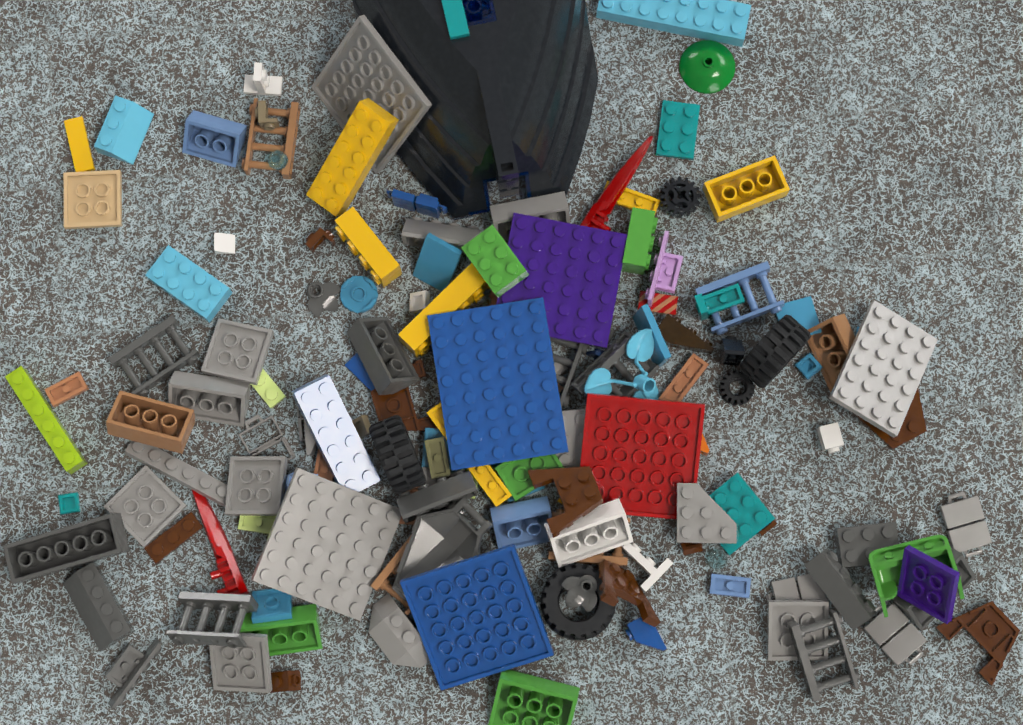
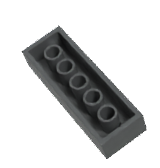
M110 513L3 545L12 584L24 583L130 551L121 513Z

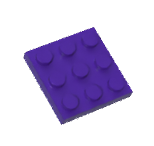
M908 545L904 548L897 596L948 624L952 621L960 573Z

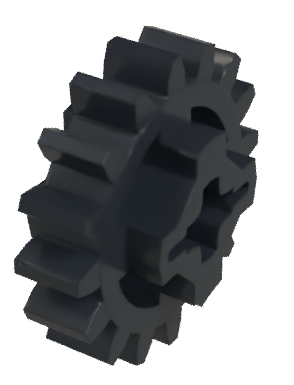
M678 176L677 181L671 178L670 184L665 182V188L660 190V193L663 195L659 197V200L664 201L661 207H667L665 213L671 211L672 217L679 214V218H682L684 213L689 217L690 211L693 213L696 211L695 206L700 205L698 199L701 198V194H697L699 187H693L694 181L688 183L687 177L682 181L681 176ZM668 193H669V196L671 197V202H669ZM682 195L683 198L679 200L677 196Z

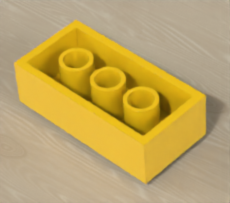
M775 155L704 182L702 188L717 223L787 196L790 190Z
M351 207L335 219L337 235L343 242L347 240L346 243L349 246V250L354 256L358 254L360 264L366 271L370 269L371 277L377 285L382 284L383 287H386L402 274L398 262L354 207Z

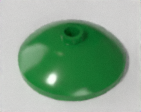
M701 40L691 44L683 52L679 63L680 75L685 84L692 90L704 94L716 93L726 88L732 81L735 74V60L729 49L723 44L713 40ZM709 60L712 64L707 65L705 61Z

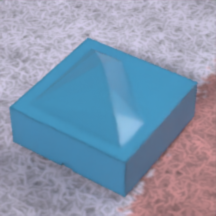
M810 352L795 364L807 380L823 368Z

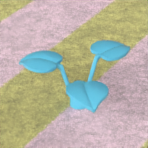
M643 329L636 332L627 343L626 355L628 358L634 359V363L642 373L635 376L633 383L611 379V373L607 369L597 368L592 371L584 387L585 394L609 395L612 392L611 383H617L638 389L633 397L659 399V391L655 380L647 376L648 372L638 362L647 361L654 352L652 329Z

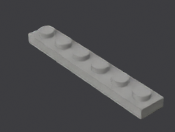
M131 441L125 449L127 456L225 507L227 484L157 447Z

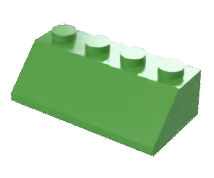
M316 604L292 607V619L253 624L251 619L252 612L246 613L240 633L267 634L269 656L323 649Z

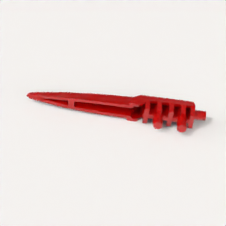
M649 136L620 168L595 204H593L580 224L581 226L611 231V228L604 224V222L609 220L607 215L611 214L614 206L635 174L650 146L653 136Z
M192 490L201 521L216 558L215 562L218 570L209 573L211 580L222 577L225 588L216 592L247 595L249 593L219 520L206 497Z

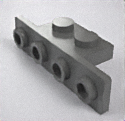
M155 638L145 653H142L128 643L106 672L104 677L119 686L108 702L111 708L115 709L117 706L122 705L126 698V693L129 689L132 690L136 686L137 678L141 673L147 671L151 659L160 653L162 642L159 639Z

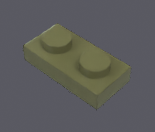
M444 437L424 440L431 479L450 476Z

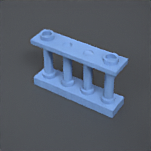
M768 261L695 289L696 295L702 293V296L738 283L742 287L752 311L741 316L737 305L729 309L733 319L724 323L719 312L711 314L715 326L711 327L712 334L717 333V335L728 332L727 329L769 312L776 314L782 311V307L785 305L784 300L776 301L767 279V273L770 272ZM755 277L760 280L770 304L761 309L758 308L749 286V280Z

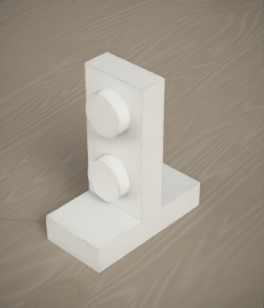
M255 62L254 74H245L243 93L281 96L283 77L267 76V70L264 69L263 64Z
M634 542L622 547L650 576L640 586L644 593L673 564L667 558L656 569L654 567L656 563L648 556L645 558L640 553L642 550Z

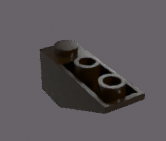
M667 314L658 327L668 347L712 354L714 350L713 344L705 338L701 339L696 335L697 332L689 326L686 328L682 325V321L675 315L670 316Z

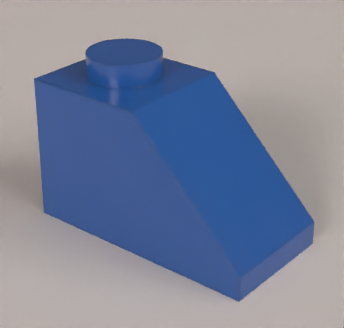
M641 617L626 625L628 629L625 632L630 641L634 639L635 643L660 651L667 649L656 627L643 622Z

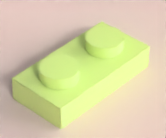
M262 369L258 385L251 384L271 409L286 397L264 369Z
M240 516L238 529L269 534L276 516Z

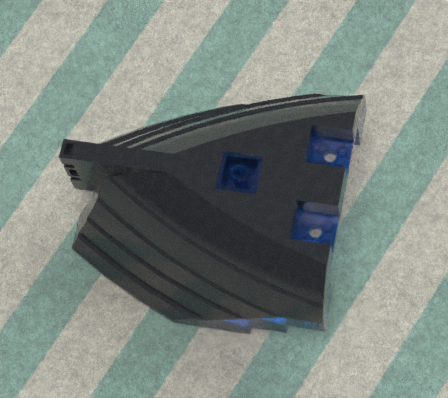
M352 0L356 20L361 15L367 17L432 104L397 150V154L430 195L438 198L440 205L447 207V213L453 220L473 217L474 214L490 211L487 182L497 181L500 199L519 195L518 177L524 175L527 198L565 191L567 196L583 150L598 85V74L585 0H462L470 36L450 40L441 0Z

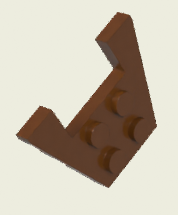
M419 359L413 364V367L419 378H424L426 373L422 359ZM408 387L388 395H378L376 389L370 392L378 421L399 415L407 431L425 432V427L437 428L429 416L417 419Z
M918 388L899 434L894 438L854 414L890 449H894L927 431Z
M590 466L528 471L534 489L554 482L566 513L547 519L553 538L557 537L560 534L559 532L566 527L572 526L573 522L578 518L584 517L603 503V498Z
M604 559L599 564V578L602 580L600 590L603 591L600 595V600L614 607L619 602L618 596L638 607L643 622L653 627L661 623L638 585L633 573L619 567L616 563H611Z
M990 601L953 618L948 624L942 623L936 626L935 629L947 641H950L963 628L991 657L977 673L992 686L1020 630Z

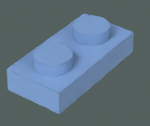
M711 574L709 594L749 598L751 578Z

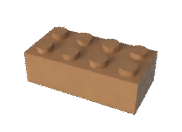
M119 391L106 420L107 432L109 435L183 454L195 424V413L193 409Z

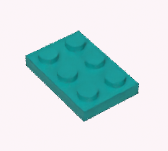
M663 100L656 149L657 156L694 159L700 105Z

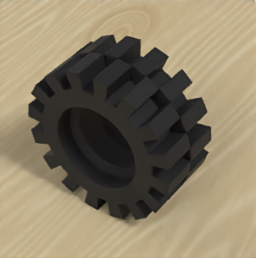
M739 369L729 371L723 376L719 384L721 398L727 401L726 403L732 404V406L746 404L755 392L754 383ZM733 381H740L744 385V392L742 394L734 395L730 391V384Z

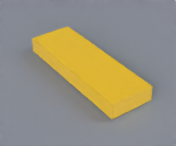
M83 117L65 120L64 124L75 172L95 170Z
M610 181L606 182L604 189L607 187ZM626 188L616 205L632 210L633 207L652 210L656 214L660 200Z

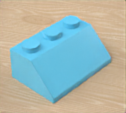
M115 95L95 142V149L98 153L133 165L154 113L133 101Z

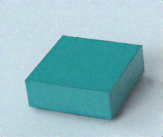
M78 492L58 495L60 515L81 512Z

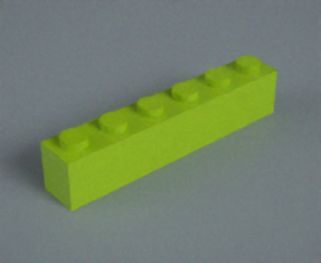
M20 366L6 375L5 378L66 472L73 474L88 464L27 369Z

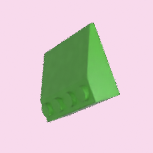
M513 670L502 671L488 725H571L580 688Z

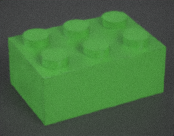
M632 208L622 262V272L643 275L644 270L648 271L651 254H648V252H652L655 238L651 234H655L658 218L654 217L655 211Z
M493 224L461 247L498 298L529 276V273Z

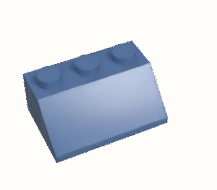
M193 110L185 121L182 153L236 168L245 142L247 125Z
M547 496L490 508L498 549L511 544H515L516 549L549 542L544 526L547 523V519L552 518Z

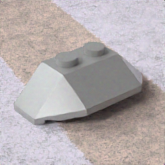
M386 594L372 607L368 633L393 665L422 668L430 660L420 634L390 594Z

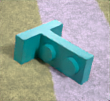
M738 283L702 296V293L694 296L695 306L701 321L708 319V316L745 303Z

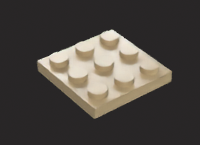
M121 170L63 173L65 229L122 227Z

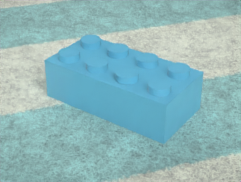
M169 245L145 275L152 283L209 323L233 293L229 287Z

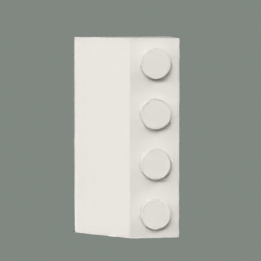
M619 498L601 504L584 517L581 516L573 522L572 526L560 531L557 537L553 538L548 523L544 524L559 568L634 542L625 510Z

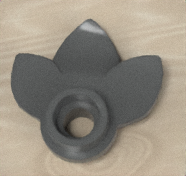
M320 282L311 283L307 287V295L310 298L308 301L310 312L314 316L319 317L323 309L331 312L338 311L339 303L335 295L340 292V287L333 282L324 284ZM316 288L320 289L318 295L313 294V290Z
M583 575L580 578L570 576L561 584L564 589L568 590L565 598L567 607L574 608L582 604L584 609L589 612L596 605L597 595L595 591L597 589V581L593 576ZM589 583L591 587L585 588L583 584Z

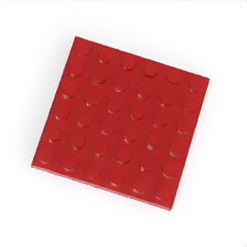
M587 393L580 467L590 466L603 498L602 504L619 498L626 515L676 519L677 483H697L705 404Z

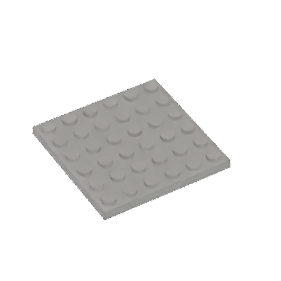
M365 15L357 18L311 86L342 129L347 124L358 102L370 98L399 119L372 166L375 174L384 169L432 106L431 102Z
M296 467L251 580L360 621L373 589L371 584L378 577L401 519L400 510L395 506Z

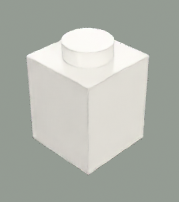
M838 422L818 427L816 430L822 451H828L829 454L840 451L839 448L844 445Z

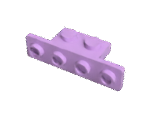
M665 231L664 236L659 238L658 247L661 249L659 254H655L654 264L656 268L655 271H651L649 282H652L651 288H647L645 299L648 300L649 306H652L656 290L675 294L683 256L665 253L669 231Z

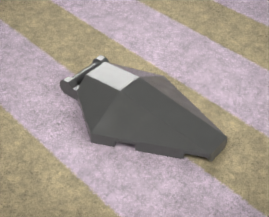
M466 497L462 498L452 509L416 517L410 541L405 547L392 587L404 601L407 600L400 584L402 579L478 555L482 536L490 530L493 524L489 520L486 521L469 504L470 501ZM462 509L481 526L479 529L460 513Z

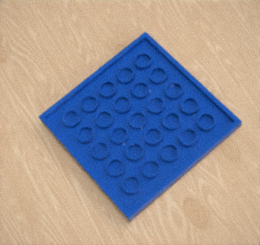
M515 544L400 581L441 691L554 655Z

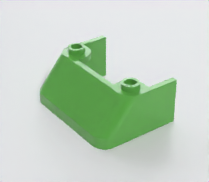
M934 535L876 549L869 554L870 567L884 618L888 617L885 601L893 599L898 593L896 585L899 584L904 548L908 545L958 571L948 539L945 536ZM959 576L957 591L961 600L964 599V593Z

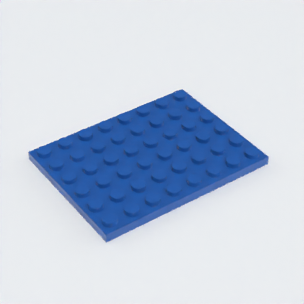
M543 297L427 315L452 471L569 452Z

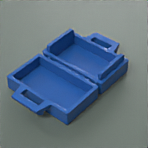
M393 189V191L387 190L388 198L392 197L393 205L413 212L417 209V213L439 218L441 212L443 214L448 212L447 207L440 205L436 197L422 193L419 196H415Z

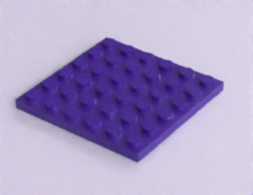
M514 213L508 246L529 273V276L497 298V304L543 297L550 338L607 348L628 234Z

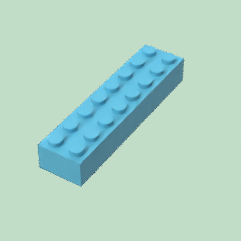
M599 0L596 18L742 47L751 5L729 0Z

